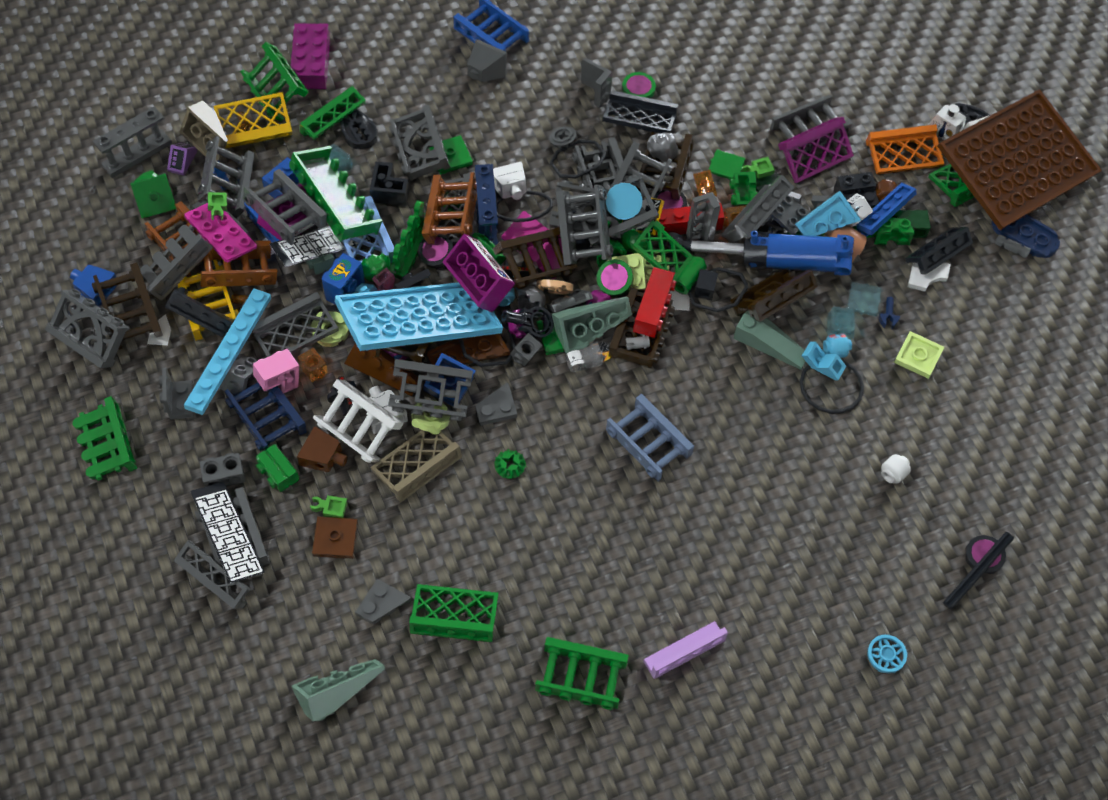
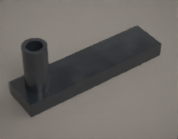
M180 287L178 290L174 289L165 305V308L223 338L234 322L233 319L189 297L188 290L184 287Z

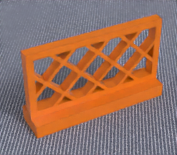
M937 125L870 132L866 139V145L870 148L876 175L944 166L942 153L937 147L939 144L936 134L938 131ZM932 139L934 146L930 148L924 144V141ZM914 142L919 146L914 150L907 146V144ZM892 144L902 147L899 153L891 148ZM875 146H881L886 150L883 154H880L875 150ZM920 147L929 152L926 157L917 152ZM903 149L912 153L909 159L901 154ZM887 151L896 156L893 161L884 156ZM933 154L934 156H936L938 162H932L931 160H929V155ZM914 155L923 160L921 164L911 161ZM897 158H900L906 164L899 166L894 162ZM880 160L888 163V168L880 169Z

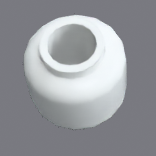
M894 454L882 464L881 475L889 483H900L911 472L910 462L905 456Z

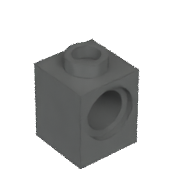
M528 333L510 355L516 363L525 366L539 351L542 344ZM521 348H525L529 354H525Z

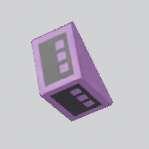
M185 143L172 144L167 167L168 172L184 176L198 149Z

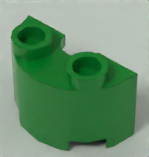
M734 172L733 179L729 181V187L733 189L731 205L746 206L757 194L755 172Z
M890 218L878 229L874 244L887 245L888 241L893 240L897 245H910L914 235L911 222L908 219Z

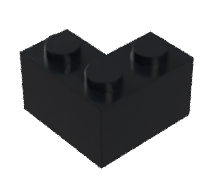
M375 161L370 185V196L374 203L407 206L409 196L408 179L394 178L393 163Z

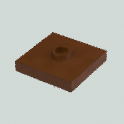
M317 517L312 555L317 557L353 559L358 520Z

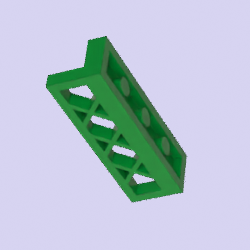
M351 86L302 121L299 132L303 136L308 134L315 140L365 104L366 99ZM356 98L359 100L357 103H352ZM346 107V111H345V112H343V113H340V112H339L340 110H342L343 108ZM333 116V120L331 122H325ZM320 126V130H318L315 133L312 132L314 129Z

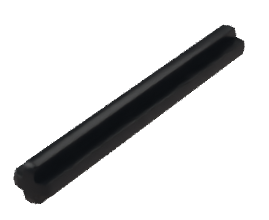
M1005 532L943 602L948 609L954 608L1014 540L1013 535Z

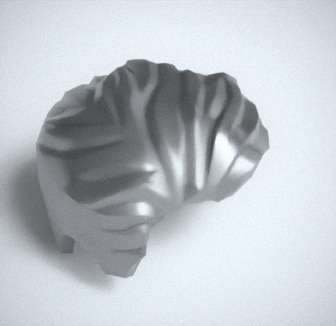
M664 132L649 137L647 149L653 158L658 157L662 162H667L668 159L672 160L677 156L678 148L673 134Z
M526 286L518 290L519 309H531L536 306L544 308L546 296L542 290L535 288V286Z

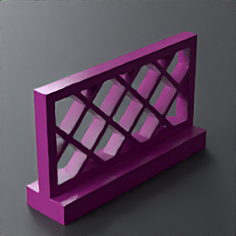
M844 116L830 119L778 143L779 149L784 152L794 183H798L854 156L843 125L846 123ZM838 129L841 134L839 140L833 138L834 132ZM821 137L828 139L825 147L819 145ZM831 141L837 143L835 152L828 149ZM808 143L814 145L811 154L804 151ZM841 145L846 148L847 155L845 156L838 154ZM817 147L823 150L821 158L814 156ZM792 150L799 152L796 161L791 158L790 151ZM827 152L833 155L830 163L824 161ZM803 154L809 157L806 165L800 163ZM813 159L819 161L815 170L810 168ZM798 165L805 168L803 175L798 177L796 172Z

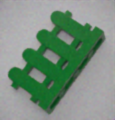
M422 201L415 203L414 214L410 215L407 221V229L402 230L401 241L394 247L393 263L390 267L391 273L389 275L391 277L402 280L401 277L410 273L418 256L419 245L424 239L422 230L425 213L424 202Z
M112 396L104 399L106 406L98 405V409L87 414L81 412L79 417L75 418L72 423L77 430L83 429L84 433L77 437V442L81 446H88V449L82 452L81 458L85 462H92L93 464L86 469V475L90 479H97L98 481L103 479V475L112 471L121 472L122 467H126L129 471L137 469L120 406ZM102 421L103 425L91 430L89 429V426ZM101 439H107L106 442L94 446L93 444ZM111 454L112 458L104 460L100 463L98 462L99 458Z

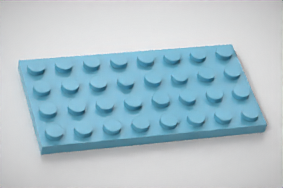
M459 282L336 295L334 300L360 351L499 334L503 330V326L495 313L479 308Z

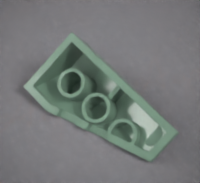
M626 296L553 313L552 318L557 336L567 354L574 350L586 348L590 342L603 336V333L630 317L632 312L629 297Z
M749 311L743 314L736 326L733 339L800 370L802 369L806 361L802 357L805 350L768 318L758 322L755 320V317L750 316Z

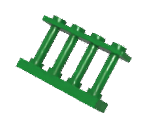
M268 42L261 46L266 53L258 65L251 72L243 69L240 71L244 77V82L251 87V92L257 97L278 93L286 83L289 85V91L284 95L285 104L294 95L298 94L305 97L309 93L278 48ZM272 61L273 68L258 82L255 77ZM280 72L281 79L266 94L264 87ZM281 99L276 105H274L272 101L270 103V105H272L276 109H278L282 104ZM259 102L262 107H265V104ZM267 107L266 114L272 119L276 111ZM278 113L275 119L282 121L284 118Z
M546 637L544 652H548L549 659L544 680H536L535 690L544 696H551L552 694L567 701L575 699L585 705L597 704L607 710L618 709L619 698L614 697L619 670L626 669L629 655ZM560 655L567 656L570 659L564 686L552 684L557 657ZM580 660L589 661L590 663L585 690L572 688L577 663ZM601 664L608 665L611 668L605 695L593 693L598 666Z

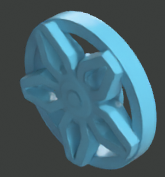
M880 635L871 641L867 650V656L871 665L879 672L895 673L905 665L907 650L898 638L892 635ZM887 640H891L896 644L890 646V643ZM878 641V647L872 648L874 643ZM901 651H902V653H903V660H902V661L900 660V658H899L898 656H896V655H899ZM873 658H875V659L880 658V659L878 660V664L874 661ZM882 661L885 662L884 667H881ZM889 663L891 666L895 667L892 669H887Z

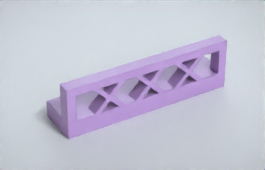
M714 621L645 658L643 662L652 677L656 679L724 642L728 632L725 627L720 629Z

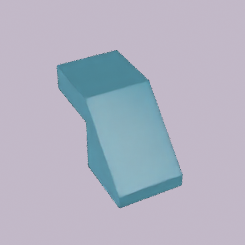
M810 342L802 354V357L812 369L834 380H839L846 368L845 363L837 354H825L816 342Z

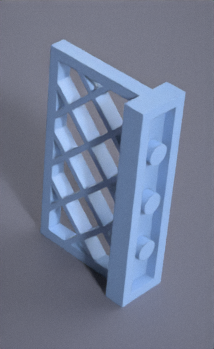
M365 197L363 209L365 211L367 209L374 210L372 220L381 219L372 197ZM351 205L336 208L334 210L337 214L348 211H353V208L351 207ZM354 217L358 220L357 224L362 222L359 217ZM349 219L341 220L345 226L354 225L348 222ZM383 221L378 235L371 233L364 235L362 239L353 237L342 240L348 256L354 259L356 254L368 259L372 255L373 250L376 249L384 255H388L390 263L393 262L394 246ZM368 235L376 239L374 243L365 240ZM350 240L358 242V246L356 248L349 246ZM362 244L371 247L368 253L359 250Z

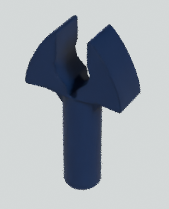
M887 297L886 313H880L878 317L883 328L886 327L888 318L892 322L891 329L897 325L900 316L893 314V297Z

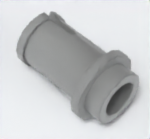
M642 335V337L626 338L627 350L650 347L649 336Z

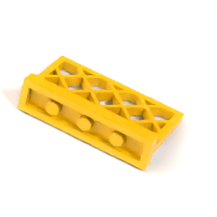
M283 92L214 106V111L222 128L224 129L226 124L235 128L232 134L226 135L228 142L225 149L293 135ZM272 99H281L282 104L278 109L270 105ZM256 102L265 104L261 113L252 108ZM240 105L248 108L244 116L235 111ZM267 107L276 111L272 119L263 115ZM226 108L231 113L225 120L219 116L218 110ZM250 110L259 115L254 123L246 118ZM233 113L242 118L237 127L228 122ZM278 113L285 117V124L279 125L274 122ZM261 117L269 121L265 128L256 125ZM244 120L252 125L249 131L244 132L239 128Z

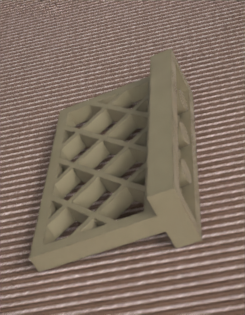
M421 430L370 468L401 503L462 458L460 446L456 442H452L442 432L436 434L435 439H427L425 436L429 432ZM414 443H421L420 450H410V446ZM424 443L434 444V450H423ZM438 444L448 445L444 450H437ZM405 455V461H395V457ZM409 455H419L418 461H408ZM423 455H433L429 461H422ZM382 466H390L389 472H380L378 469ZM404 466L403 473L393 472V467ZM407 466H417V470L413 473H406ZM392 477L402 478L395 486L391 483Z

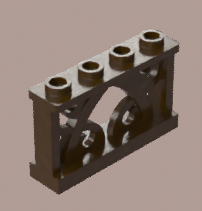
M631 287L628 294L632 314H637L641 304L639 302L642 301L644 293ZM671 299L670 304L665 306L668 309L665 318L661 317V320H663L661 331L656 332L655 338L649 337L650 347L646 348L650 349V354L646 356L639 354L637 348L633 349V352L621 349L627 348L626 338H631V336L626 337L625 334L630 333L633 337H637V334L633 332V328L628 326V323L634 324L635 318L631 315L617 325L609 347L608 356L645 365L652 369L653 363H657L660 352H657L658 348H662L665 341L663 334L668 332L670 326L668 319L674 315L675 307H672L673 300Z

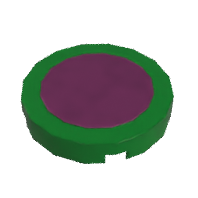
M634 72L627 75L622 83V91L624 93L652 98L656 89L655 80L650 75L642 72Z
M617 259L609 260L602 264L596 277L600 289L604 293L615 297L625 294L631 288L634 280L633 271L629 265Z

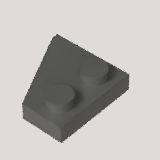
M577 289L573 293L566 294L547 303L546 306L548 311L556 313L588 301L593 297L590 291Z
M505 383L475 406L480 426L517 418V411L509 383Z

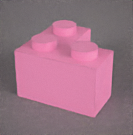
M285 349L253 363V375L264 392L278 386L284 394L298 387L299 364L290 351Z

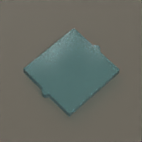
M852 282L847 310L877 316L882 288L870 286L867 283Z

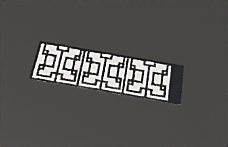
M351 219L348 220V222L351 224H357L358 220ZM330 226L294 236L293 245H290L286 240L269 244L286 267L345 249L343 242H340L337 236L334 235ZM369 235L365 239L368 242L372 241ZM350 240L349 246L352 247L357 246L359 244L358 242H355L353 240Z
M221 482L190 491L229 582L233 583L264 573V569L225 483Z

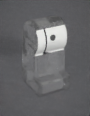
M598 342L591 343L589 347L574 350L565 355L571 372L603 364V355Z

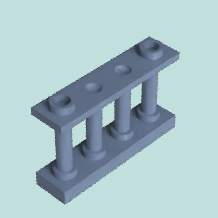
M642 394L636 397L635 410L618 423H615L611 418L607 419V433L612 438L615 437L645 468L647 474L652 478L654 477L657 481H660L663 471L661 468L675 457L683 455L688 459L693 454L694 445ZM639 415L644 416L648 423L631 436H628L622 430ZM652 428L657 429L661 436L643 450L635 443ZM664 442H670L674 449L655 463L648 456Z

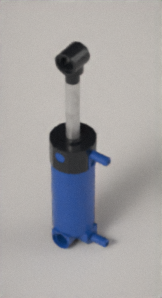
M752 231L751 237L742 244L684 240V237L678 233H668L687 251L743 254L744 266L746 268L834 272V275H849L852 269L854 238L849 235L824 237ZM663 241L664 250L671 249V244L668 241ZM665 253L666 256L673 257L672 253Z

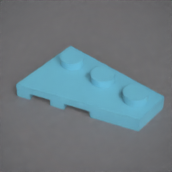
M838 191L798 221L795 226L802 235L817 236L859 222L861 219L841 191Z

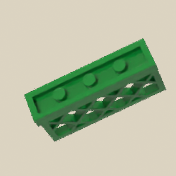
M948 164L930 173L929 179L951 198L950 203L956 207L974 198V195L966 184L961 182V178L957 173L950 172L954 168L951 164ZM937 176H946L947 179H938ZM949 177L959 178V182L949 181ZM948 186H955L958 188L951 191L948 188Z
M417 584L412 616H410L409 622L410 634L492 642L498 593ZM421 591L430 592L432 597L424 601L420 597ZM444 594H450L453 599L444 603L440 597ZM464 596H470L473 601L465 606L460 599ZM485 598L493 599V603L487 608L480 602ZM437 600L441 606L433 611L428 604ZM457 602L461 609L453 613L448 607ZM477 604L482 611L474 616L469 609ZM422 608H425L430 613L425 617L417 616V612ZM446 610L450 616L446 619H440L437 614ZM466 612L470 619L460 621L457 617ZM486 614L490 618V624L480 623L478 618Z

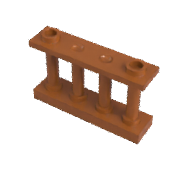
M471 172L469 182L446 183L441 175H433L422 235L427 244H435V239L440 234L461 233L462 236L463 234L469 236L472 234V222L477 200L476 175L474 172ZM467 189V195L464 197L444 198V194L448 190ZM465 204L464 211L441 212L444 205ZM462 219L461 226L438 227V224L441 220Z
M182 201L175 204L177 209L176 215L156 228H153L149 222L145 223L147 237L151 241L154 240L164 252L167 249V240L170 238L176 240L180 234L176 232L165 240L159 234L179 221H184L188 227L191 225L184 217V214L190 210ZM196 229L193 231L196 235L199 234ZM171 254L169 258L173 261L175 256ZM189 272L186 276L191 277V273Z
M271 240L254 241L257 244L256 249L234 259H241L243 270H232L231 262H225L212 248L201 260H204L205 271H201V287L276 285L277 269H269L267 259L271 258L272 247L269 245ZM249 259H260L262 269L251 270ZM211 260H222L224 271H213Z

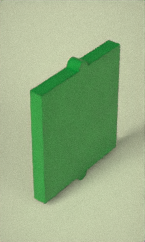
M717 149L714 157L710 160L711 164L708 173L733 179L734 172L742 171L745 158Z

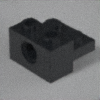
M872 172L837 177L834 186L835 194L841 191L846 200L856 193L862 195L872 209L879 203Z

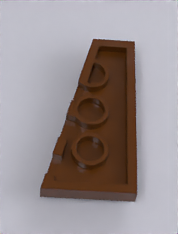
M500 334L462 338L466 353L477 361L510 355V351ZM459 339L432 349L426 355L431 365L436 364L441 353L464 365L474 363L464 357Z
M355 343L344 364L401 390L402 377L393 376L395 359L385 351H382L380 357L377 358L375 357L377 349L360 351ZM400 369V372L407 373L406 383L417 385V375L411 371ZM405 391V393L408 394V395H410V396H412V395L415 393V392Z

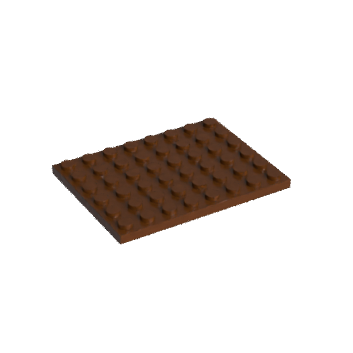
M1040 89L937 145L999 230L1011 225L1102 171Z

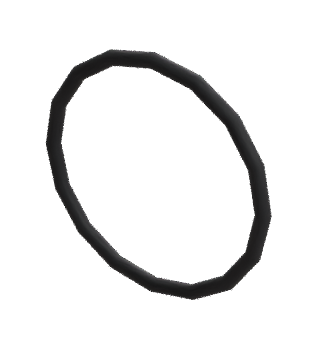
M527 191L525 194L539 195L549 201L547 210L529 218H507L498 214V212L497 217L510 222H528L539 219L548 214L553 208V200L544 193ZM502 197L499 198L496 201V206L505 199Z
M842 360L847 367L853 370L859 379L860 392L856 401L844 409L837 410L820 407L811 401L805 392L803 384L805 373L810 368L808 364L801 373L799 383L801 393L810 405L820 411L833 414L849 411L861 401L864 392L863 379L857 369L847 361Z

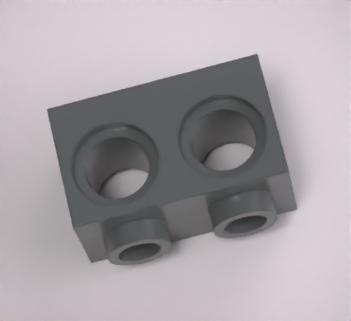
M228 453L222 457H210L204 461H199L205 487L224 482L226 486L246 482L239 453ZM236 466L234 469L229 470L230 467Z

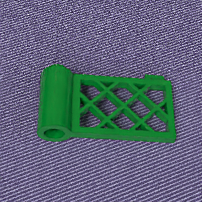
M652 220L631 247L656 268L668 271L667 265H674V280L677 281L675 290L680 294L686 295L698 280L700 270L707 268L705 260L691 255L664 230L665 227L660 222ZM651 227L657 231L658 237H650ZM640 241H647L648 250H643L638 245ZM651 241H659L660 250H653ZM663 241H668L671 244V249L664 250ZM653 253H661L662 262H657L654 259ZM665 253H672L673 262H666ZM677 253H681L686 257L684 262H678Z

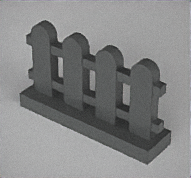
M182 225L178 230L180 236L176 240L174 238L167 240L165 252H156L153 255L155 262L151 266L144 265L140 269L144 282L147 281L149 283L147 290L161 301L213 248L202 235H196L193 232L195 228L192 225L189 227ZM185 240L188 245L183 249L181 243ZM171 254L175 256L172 262L168 259ZM158 267H160L162 270V272L159 275L155 273V270Z

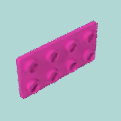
M208 203L185 213L184 217L213 246V249L225 262H230L257 248V244L226 211H223L224 218L222 221L219 215H215L214 220L211 219Z
M523 211L517 217V219L529 218L532 216L529 215L526 211ZM536 219L528 222H513L501 238L505 241L549 229ZM559 238L558 243H559V246H560L561 251H562V253H563V250H562V241H561V239ZM548 242L544 243L543 247L552 270L560 268L552 245ZM533 246L529 247L528 252L533 264L545 272L536 248Z

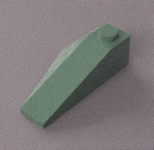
M374 659L353 665L346 672H337L335 670L330 672L331 676L319 679L318 676L308 678L292 685V690L305 715L313 722L321 721L327 715L334 713L385 670V666Z

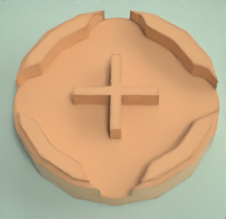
M539 280L537 281L536 288L542 291L547 289L550 294L566 295L573 293L574 286L565 281Z

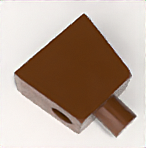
M314 426L298 453L297 459L299 466L330 472L334 464L344 467L348 456L341 453V444L337 439Z

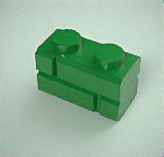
M273 444L266 451L256 456L258 463L256 468L262 475L264 473L267 475V482L272 489L276 487L279 492H282L290 485L299 481L298 472L276 444Z

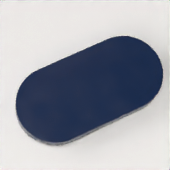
M1029 215L1024 216L1002 230H999L992 221V228L998 235L1005 236L1007 240L1009 238L1022 244V247H1029L1031 249L1030 254L1039 258L1051 257L1060 246L1057 233Z

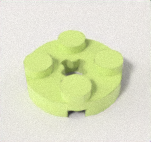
M328 311L338 326L339 331L317 341V343L325 347H334L342 340L344 342L347 339L349 329L340 313ZM319 312L316 316L321 317L323 312ZM313 320L311 327L317 328L319 321ZM323 322L321 329L327 330L326 328L332 325Z
M416 403L415 406L422 407V404ZM443 403L442 407L434 406L435 409L447 410L446 405ZM423 412V415L411 414L412 425L431 434H439L450 422V416L442 415V418L429 417L431 413Z

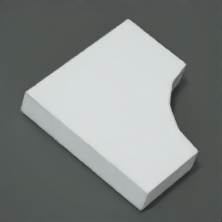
M944 262L928 274H921L918 264L913 263L907 287L926 291L927 287L933 282H946L951 264Z

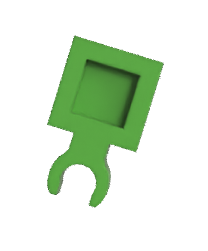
M765 157L752 161L751 166H743L741 172H755L757 178L773 175L775 169L769 158Z
M208 192V211H211L212 220H214L215 215L221 216V221L223 220V211H227V193Z
M327 495L325 501L319 497H312L313 502L319 503L317 506L310 505L313 512L323 511L324 517L344 518L348 502L347 498Z

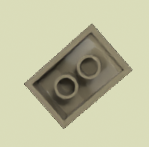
M200 101L187 108L179 133L205 157L207 150H205L206 144L209 140L212 141L216 135L220 137L218 146L225 149L228 139L216 112L204 101ZM217 154L216 161H220L222 155Z

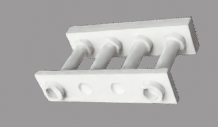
M336 379L333 386L338 389L337 397L325 416L314 415L313 419L318 422L317 425L320 428L328 429L360 453L364 461L368 463L380 461L381 458L374 454L389 430H400L404 423L347 381ZM349 397L353 400V405L338 427L331 422V419L343 400ZM364 408L367 411V417L354 438H352L345 431L358 410ZM378 419L382 422V427L367 449L360 444V441L373 420Z

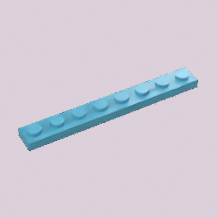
M257 289L252 290L184 404L186 410L200 415L204 414L269 304L271 294Z

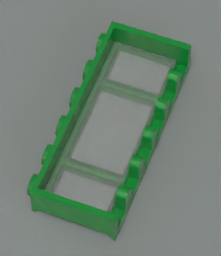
M331 146L293 152L289 162L291 171L294 172L299 183L303 185L307 195L327 213L326 222L340 242L344 239L371 233L378 235L382 220H372L374 210L367 209L365 211L363 209L365 197L359 196L356 199L354 195L357 186L355 183L347 186V171L338 173L339 159L336 158L331 161L329 159L332 150Z

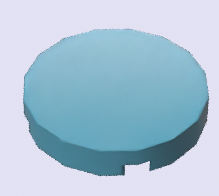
M619 183L609 190L605 204L612 216L627 220L639 213L642 207V196L640 191L630 183Z

